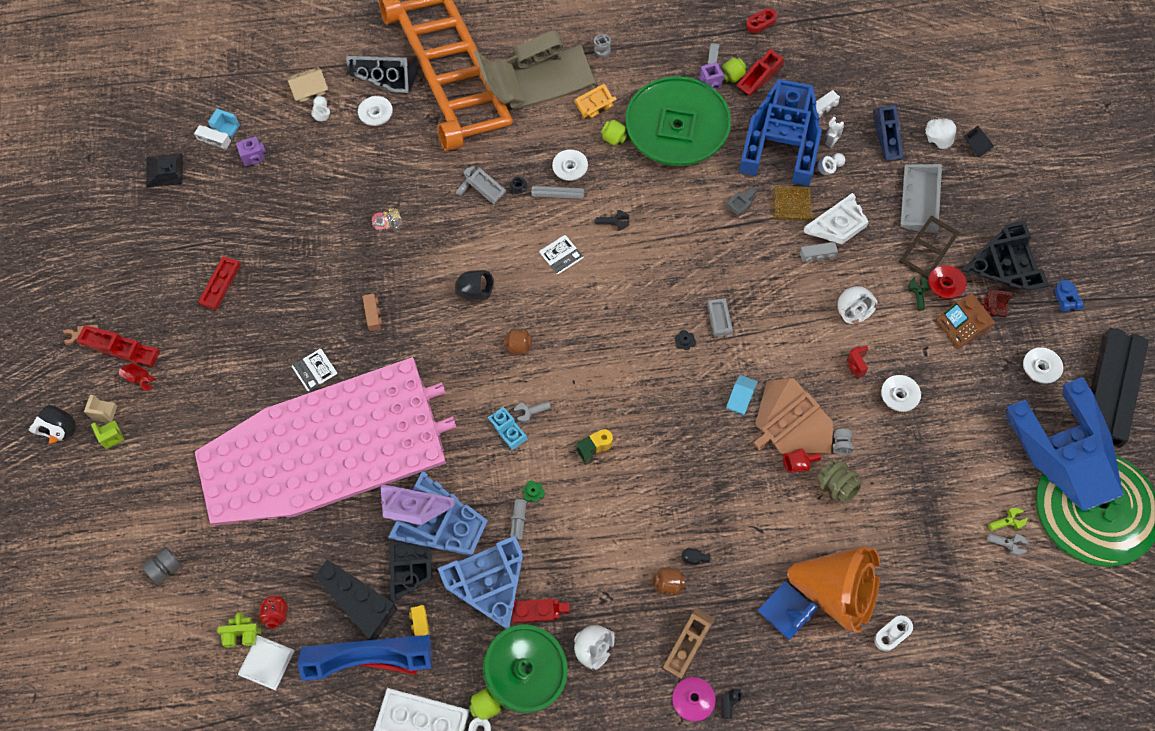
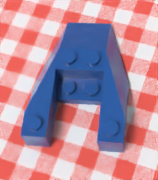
M782 79L777 80L768 93L767 98L760 104L755 115L751 117L739 173L752 176L757 175L766 139L799 146L792 184L809 187L822 132L819 125V114L816 109L813 85Z
M1081 377L1064 384L1062 396L1079 422V426L1047 437L1026 400L1008 406L1006 418L1033 466L1045 474L1051 483L1056 484L1084 512L1122 497L1123 490L1111 433L1093 392L1084 378Z

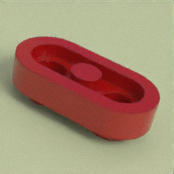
M767 8L750 16L747 19L746 29L751 33H759L774 25L777 19L776 11Z

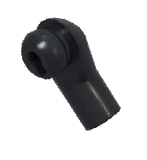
M731 689L721 698L722 719H732V707L743 698V693L740 689Z

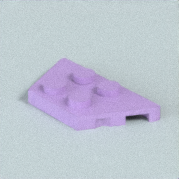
M381 485L384 518L422 525L455 505V500L451 497Z

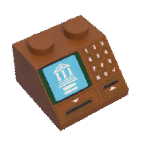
M973 293L956 301L935 319L957 349L989 333L995 324V321Z

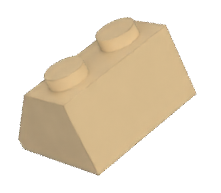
M319 67L287 77L295 101L303 102L308 100L311 95L321 96L326 93L325 90H328Z

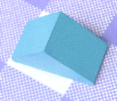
M739 375L726 409L744 416L758 381Z

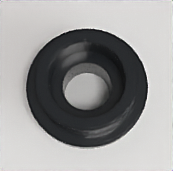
M514 177L510 182V190L515 194L524 193L527 190L526 180L522 177Z

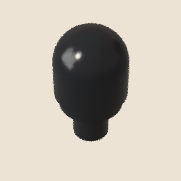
M686 548L681 554L683 562L689 565H700V562L710 563V554H702V550Z

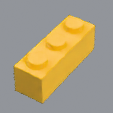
M425 606L412 607L411 612H409L410 620H413V625H411L412 633H415V636L430 635Z

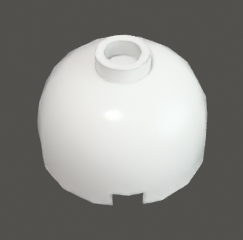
M854 286L846 289L839 297L838 311L844 321L849 324H853L852 321L856 319L862 322L874 313L875 303L877 304V300L868 289Z
M599 625L588 626L579 632L574 640L575 655L579 662L590 669H599L610 655L606 652L609 646L613 647L614 633Z

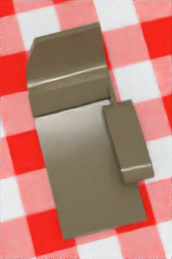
M550 31L515 47L513 50L514 56L506 60L499 59L492 62L486 59L478 50L474 51L488 88L502 103L509 102L513 109L560 98L596 84L582 45L580 44L561 52L564 46L557 31Z

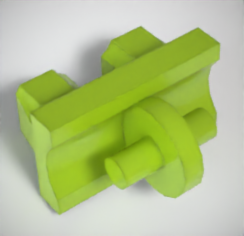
M237 612L236 618L229 619V625L231 626H218L217 633L221 635L222 646L225 648L236 646V636H242V644L244 646L256 645L257 635L261 634V627L258 628L257 624H250L251 617L244 618L243 612Z

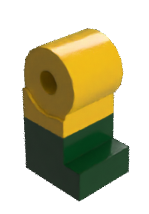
M602 429L576 443V451L585 465L593 462V455L596 453L607 451L611 448L613 435L609 430Z

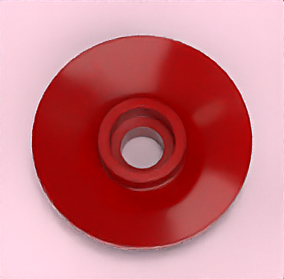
M949 265L936 267L928 278L929 287L933 293L944 299H954L961 296L967 285L964 274L956 267Z

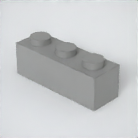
M835 242L804 246L800 250L802 263L833 259L838 253Z

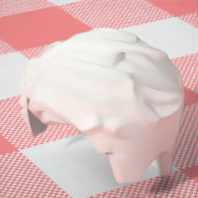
M944 118L930 120L926 126L928 141L930 143L934 142L941 149H947L952 146L956 134V125L953 121Z

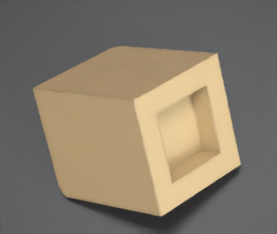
M90 395L84 412L93 421L110 423L113 420L117 405L113 402L100 401L95 395Z

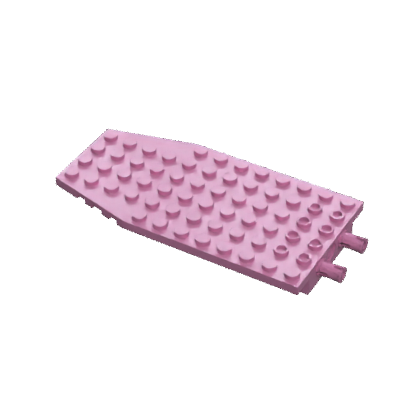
M412 357L263 409L195 451L210 524L223 525L239 523V521L251 522L258 519L295 517L375 489L381 485L422 472V470L426 471L446 464L440 433L456 429L457 426L453 416L436 422L429 403L431 398L446 394L443 383L440 382L425 388L419 376L415 360Z

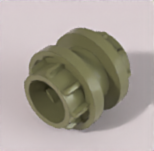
M833 460L827 463L818 475V481L821 483L820 488L824 492H828L831 489L833 491L831 497L835 501L849 502L861 489L862 481L859 480L860 475L856 471L848 473V465L845 462Z

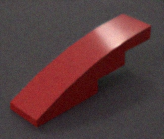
M84 325L76 340L78 344L150 368H153L160 354L158 348L142 345L136 340L121 337L118 333Z

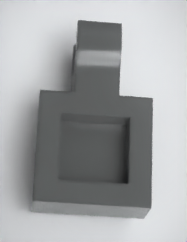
M751 187L744 194L738 192L726 202V206L739 217L751 207V201L756 198L755 194L757 191Z

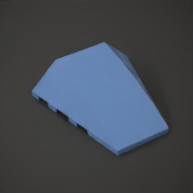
M422 470L413 490L454 498L455 505L422 525L397 520L388 538L472 556L488 520L467 504L461 503L453 493L449 494L442 488L441 484L427 477L428 474Z

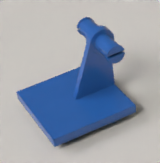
M785 581L758 609V612L782 635L790 640L806 622H809L810 617L817 611L818 607L812 602L809 603Z

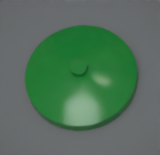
M532 625L510 627L497 635L485 652L483 677L486 687L491 696L508 710L518 713L540 711L551 705L560 696L566 684L568 667L564 651L550 633Z

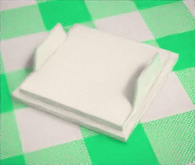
M257 635L256 645L251 646L238 675L276 690L295 650Z

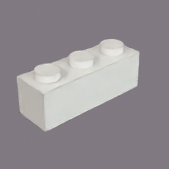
M833 90L816 101L819 118L825 112L830 111L832 107H836L839 104L840 96Z
M199 125L194 133L197 140L223 149H227L231 142L228 134L218 132L215 129H209L206 126Z

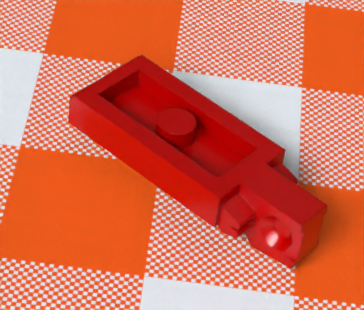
M558 599L514 601L512 622L513 624L555 621L554 619H559V614H570L569 603H559Z

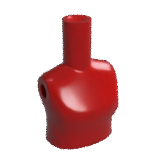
M798 449L783 455L784 466L788 473L808 471L811 468V462L821 460L820 453L808 455L804 449Z

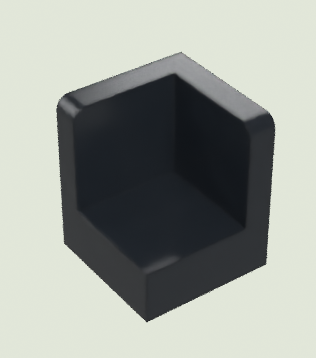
M976 126L963 136L978 157H981L994 147L979 126Z

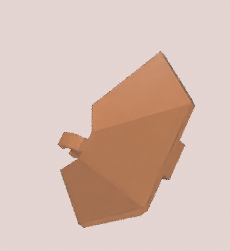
M795 379L766 381L755 424L764 434L754 441V446L760 451L771 441L780 454L791 453L798 449H804L807 454H831L834 422Z

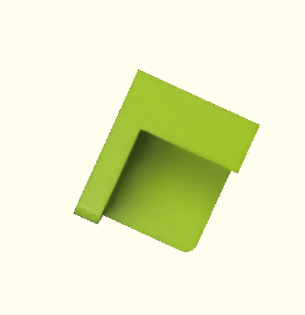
M115 421L99 427L95 422L91 424L99 443L104 448L108 449L124 441V437Z

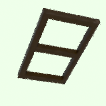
M931 215L901 258L900 263L929 278L932 270L938 266L960 232ZM931 221L954 234L943 251L920 239ZM917 242L940 255L928 273L905 260Z

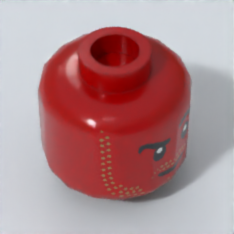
M277 595L268 596L260 604L259 621L270 629L284 624L287 619V602Z

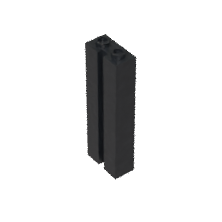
M1110 327L1102 338L1091 391L1109 428L1113 446L1121 448L1129 440L1149 339L1137 334L1128 336L1121 329Z

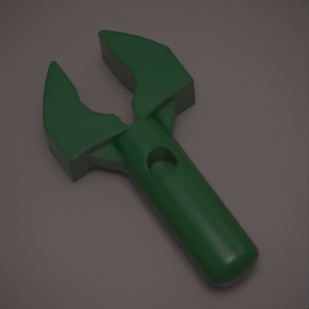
M914 277L908 285V291H913L916 294L917 309L923 311L925 310L923 292L929 289V284L921 277V286L919 288L915 283Z

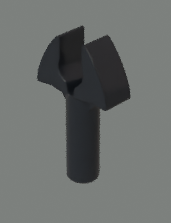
M617 210L616 216L596 217L595 223L615 224L617 231H620L630 225V221H620L621 219H629V214Z

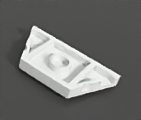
M852 193L806 225L804 232L843 244L867 227L868 220L862 213L861 206L857 205L855 195Z

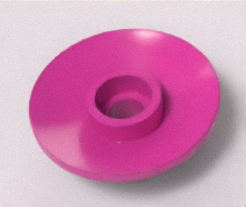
M689 677L680 681L675 687L672 696L673 706L682 718L688 721H701L712 713L715 706V693L710 684L705 680ZM696 694L699 699L693 702L690 696Z

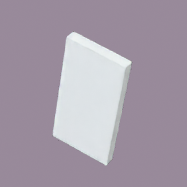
M387 688L374 731H464L470 710Z

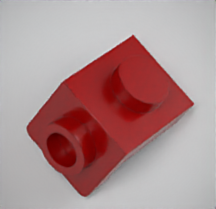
M867 345L853 348L847 358L849 369L852 374H855L857 379L864 377L868 370L862 359L869 350Z

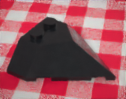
M1026 221L1007 224L996 237H993L961 269L963 272L1027 291L1049 286L1043 269L1038 270L1029 246L1031 235Z

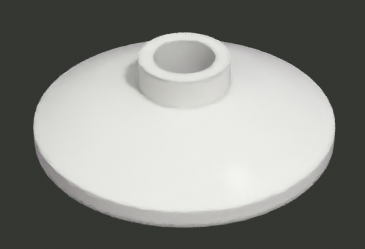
M380 96L365 99L358 108L360 120L370 126L384 124L391 118L393 112L391 103L386 98Z
M564 150L555 156L552 164L553 171L563 180H577L586 173L588 161L577 150Z
M1034 348L1024 357V370L1036 382L1043 384L1053 383L1063 373L1062 360L1050 349Z
M895 375L888 378L881 389L883 401L895 411H910L918 405L921 399V391L918 384L913 379L904 375ZM896 394H901L903 398L897 397Z

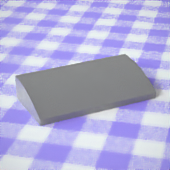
M905 164L901 212L902 228L920 232L931 215L939 220L942 164ZM931 221L925 232L938 233L939 225Z

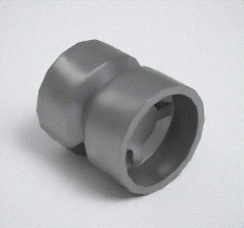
M165 546L156 553L155 559L150 558L141 566L159 586L168 578V573H175L182 567V564Z

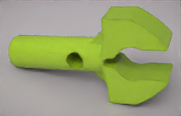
M1012 508L1007 511L1008 516L1006 518L988 524V527L993 531L1011 525L1014 526L1015 530L1024 527L1028 518L1021 521L1014 520L1015 515L1022 514L1024 510Z

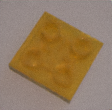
M774 186L775 220L811 221V187Z

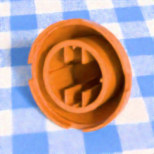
M861 546L794 563L787 571V578L793 586L846 630L859 633L863 630V628L859 627L860 624H868L875 607L880 577L875 576V566L880 567V559L875 548Z

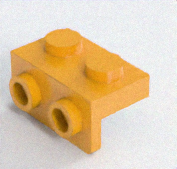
M602 84L576 98L574 102L583 118L590 117L591 119L600 114L598 111L603 108L606 111L613 107V103L617 99L615 96L612 98L606 85Z

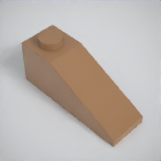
M696 608L663 668L682 679L715 618Z

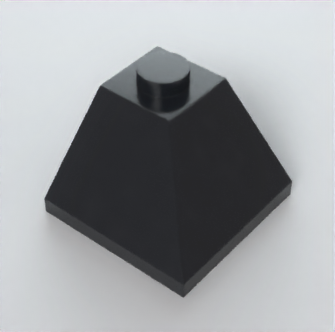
M182 153L147 157V188L183 183Z

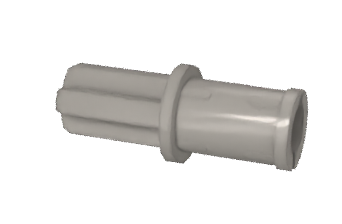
M516 499L514 501L513 516L510 518L512 521L510 537L516 536L517 540H521L524 523L526 522L527 501Z

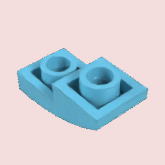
M504 407L488 417V420L511 450H514L528 440L526 434L515 423L514 418Z

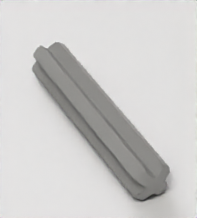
M532 186L531 194L536 197L583 199L584 189Z

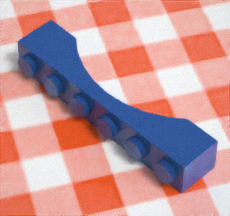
M430 635L305 646L301 648L298 660L301 681L324 679L344 668L367 663L393 664L409 671L431 669L433 654Z

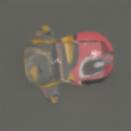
M390 208L389 213H376L371 219L372 225L377 231L393 227L394 232L397 233L402 225L399 211L394 208Z

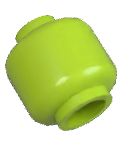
M730 58L721 66L725 82L736 83L746 74L745 69L747 67L740 58Z
M616 120L607 121L601 131L603 134L602 139L613 146L618 145L619 142L623 144L627 137L625 133L626 127Z
M485 688L471 697L469 709L475 718L488 720L501 711V705Z

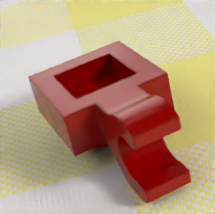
M134 363L120 368L119 375L132 383L139 382L144 391L153 389V386L149 385L148 382L155 381V378L147 375V370Z

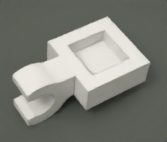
M835 117L828 123L830 129L826 133L827 140L825 145L830 148L841 137L844 128V122L836 123Z

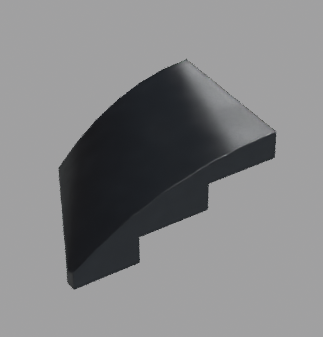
M404 541L390 542V598L392 602H395L432 580V547Z

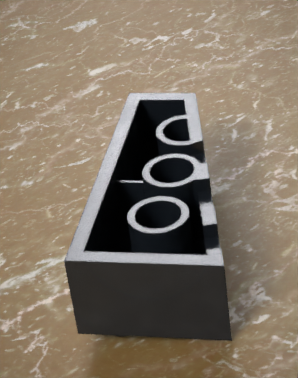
M328 559L314 576L369 640H377L398 610L392 601Z

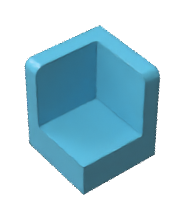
M219 109L215 110L209 120L212 130L215 129L218 132L226 133L229 135V138L233 137L240 126L234 114Z

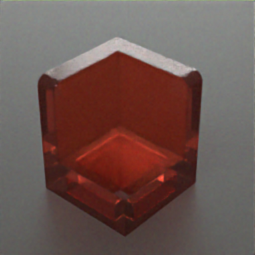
M989 289L984 297V309L991 316L1006 317L1008 302L1012 297V292Z

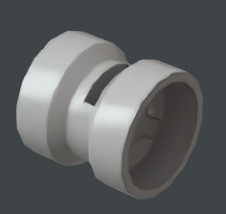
M599 34L594 38V54L598 58H606L610 55L611 39L608 35Z
M849 429L834 430L832 436L835 442L833 444V452L836 454L853 452V444L851 443L852 431Z

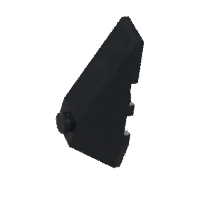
M346 56L348 74L375 83V85L387 88L392 92L410 93L417 75L416 56Z

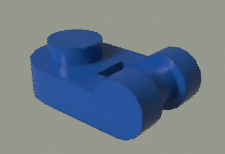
M1069 280L1060 281L1054 290L1061 311L1068 312L1070 309L1082 310L1083 301L1079 298L1074 283Z

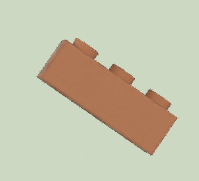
M374 294L362 296L369 331L381 329L382 319L379 318V314H381L380 308H377V304H379L378 298H375Z

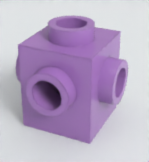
M715 62L701 66L698 80L718 90L722 87L724 74L718 63Z
M257 137L248 138L236 143L245 167L265 160L263 154L266 152L263 142L259 143Z

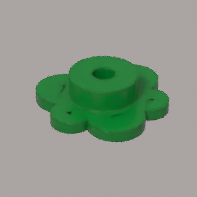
M533 480L528 481L527 486L522 488L523 498L528 502L532 500L536 503L539 501V498L545 496L542 484H536Z

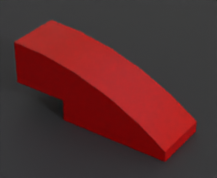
M769 49L761 60L758 59L736 86L751 96L784 65V58Z

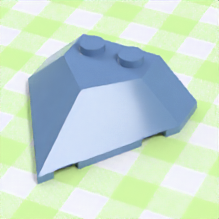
M516 536L498 542L496 546L459 562L456 560L438 568L447 590L504 628H509L523 553Z

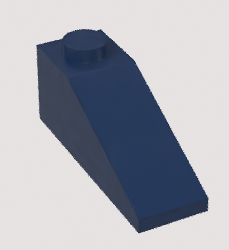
M897 105L879 107L873 110L875 130L885 161L904 158Z

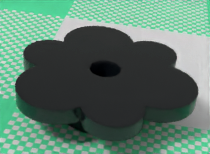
M682 330L679 335L675 336L678 349L684 348V350H689L690 347L696 345L693 333Z

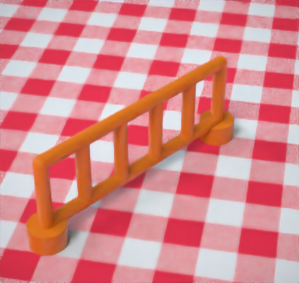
M379 0L380 12L385 24L400 22L447 121L438 124L439 139L445 151L463 147L464 137L507 127L513 123L506 105L492 93L484 81L474 52L478 49L453 0H407L403 2L399 0ZM444 3L450 15L449 18L412 26L406 11ZM456 27L462 39V42L424 50L417 35ZM467 51L474 64L473 67L436 75L429 60ZM480 76L487 92L448 101L441 85ZM492 101L500 116L499 118L461 127L454 111Z

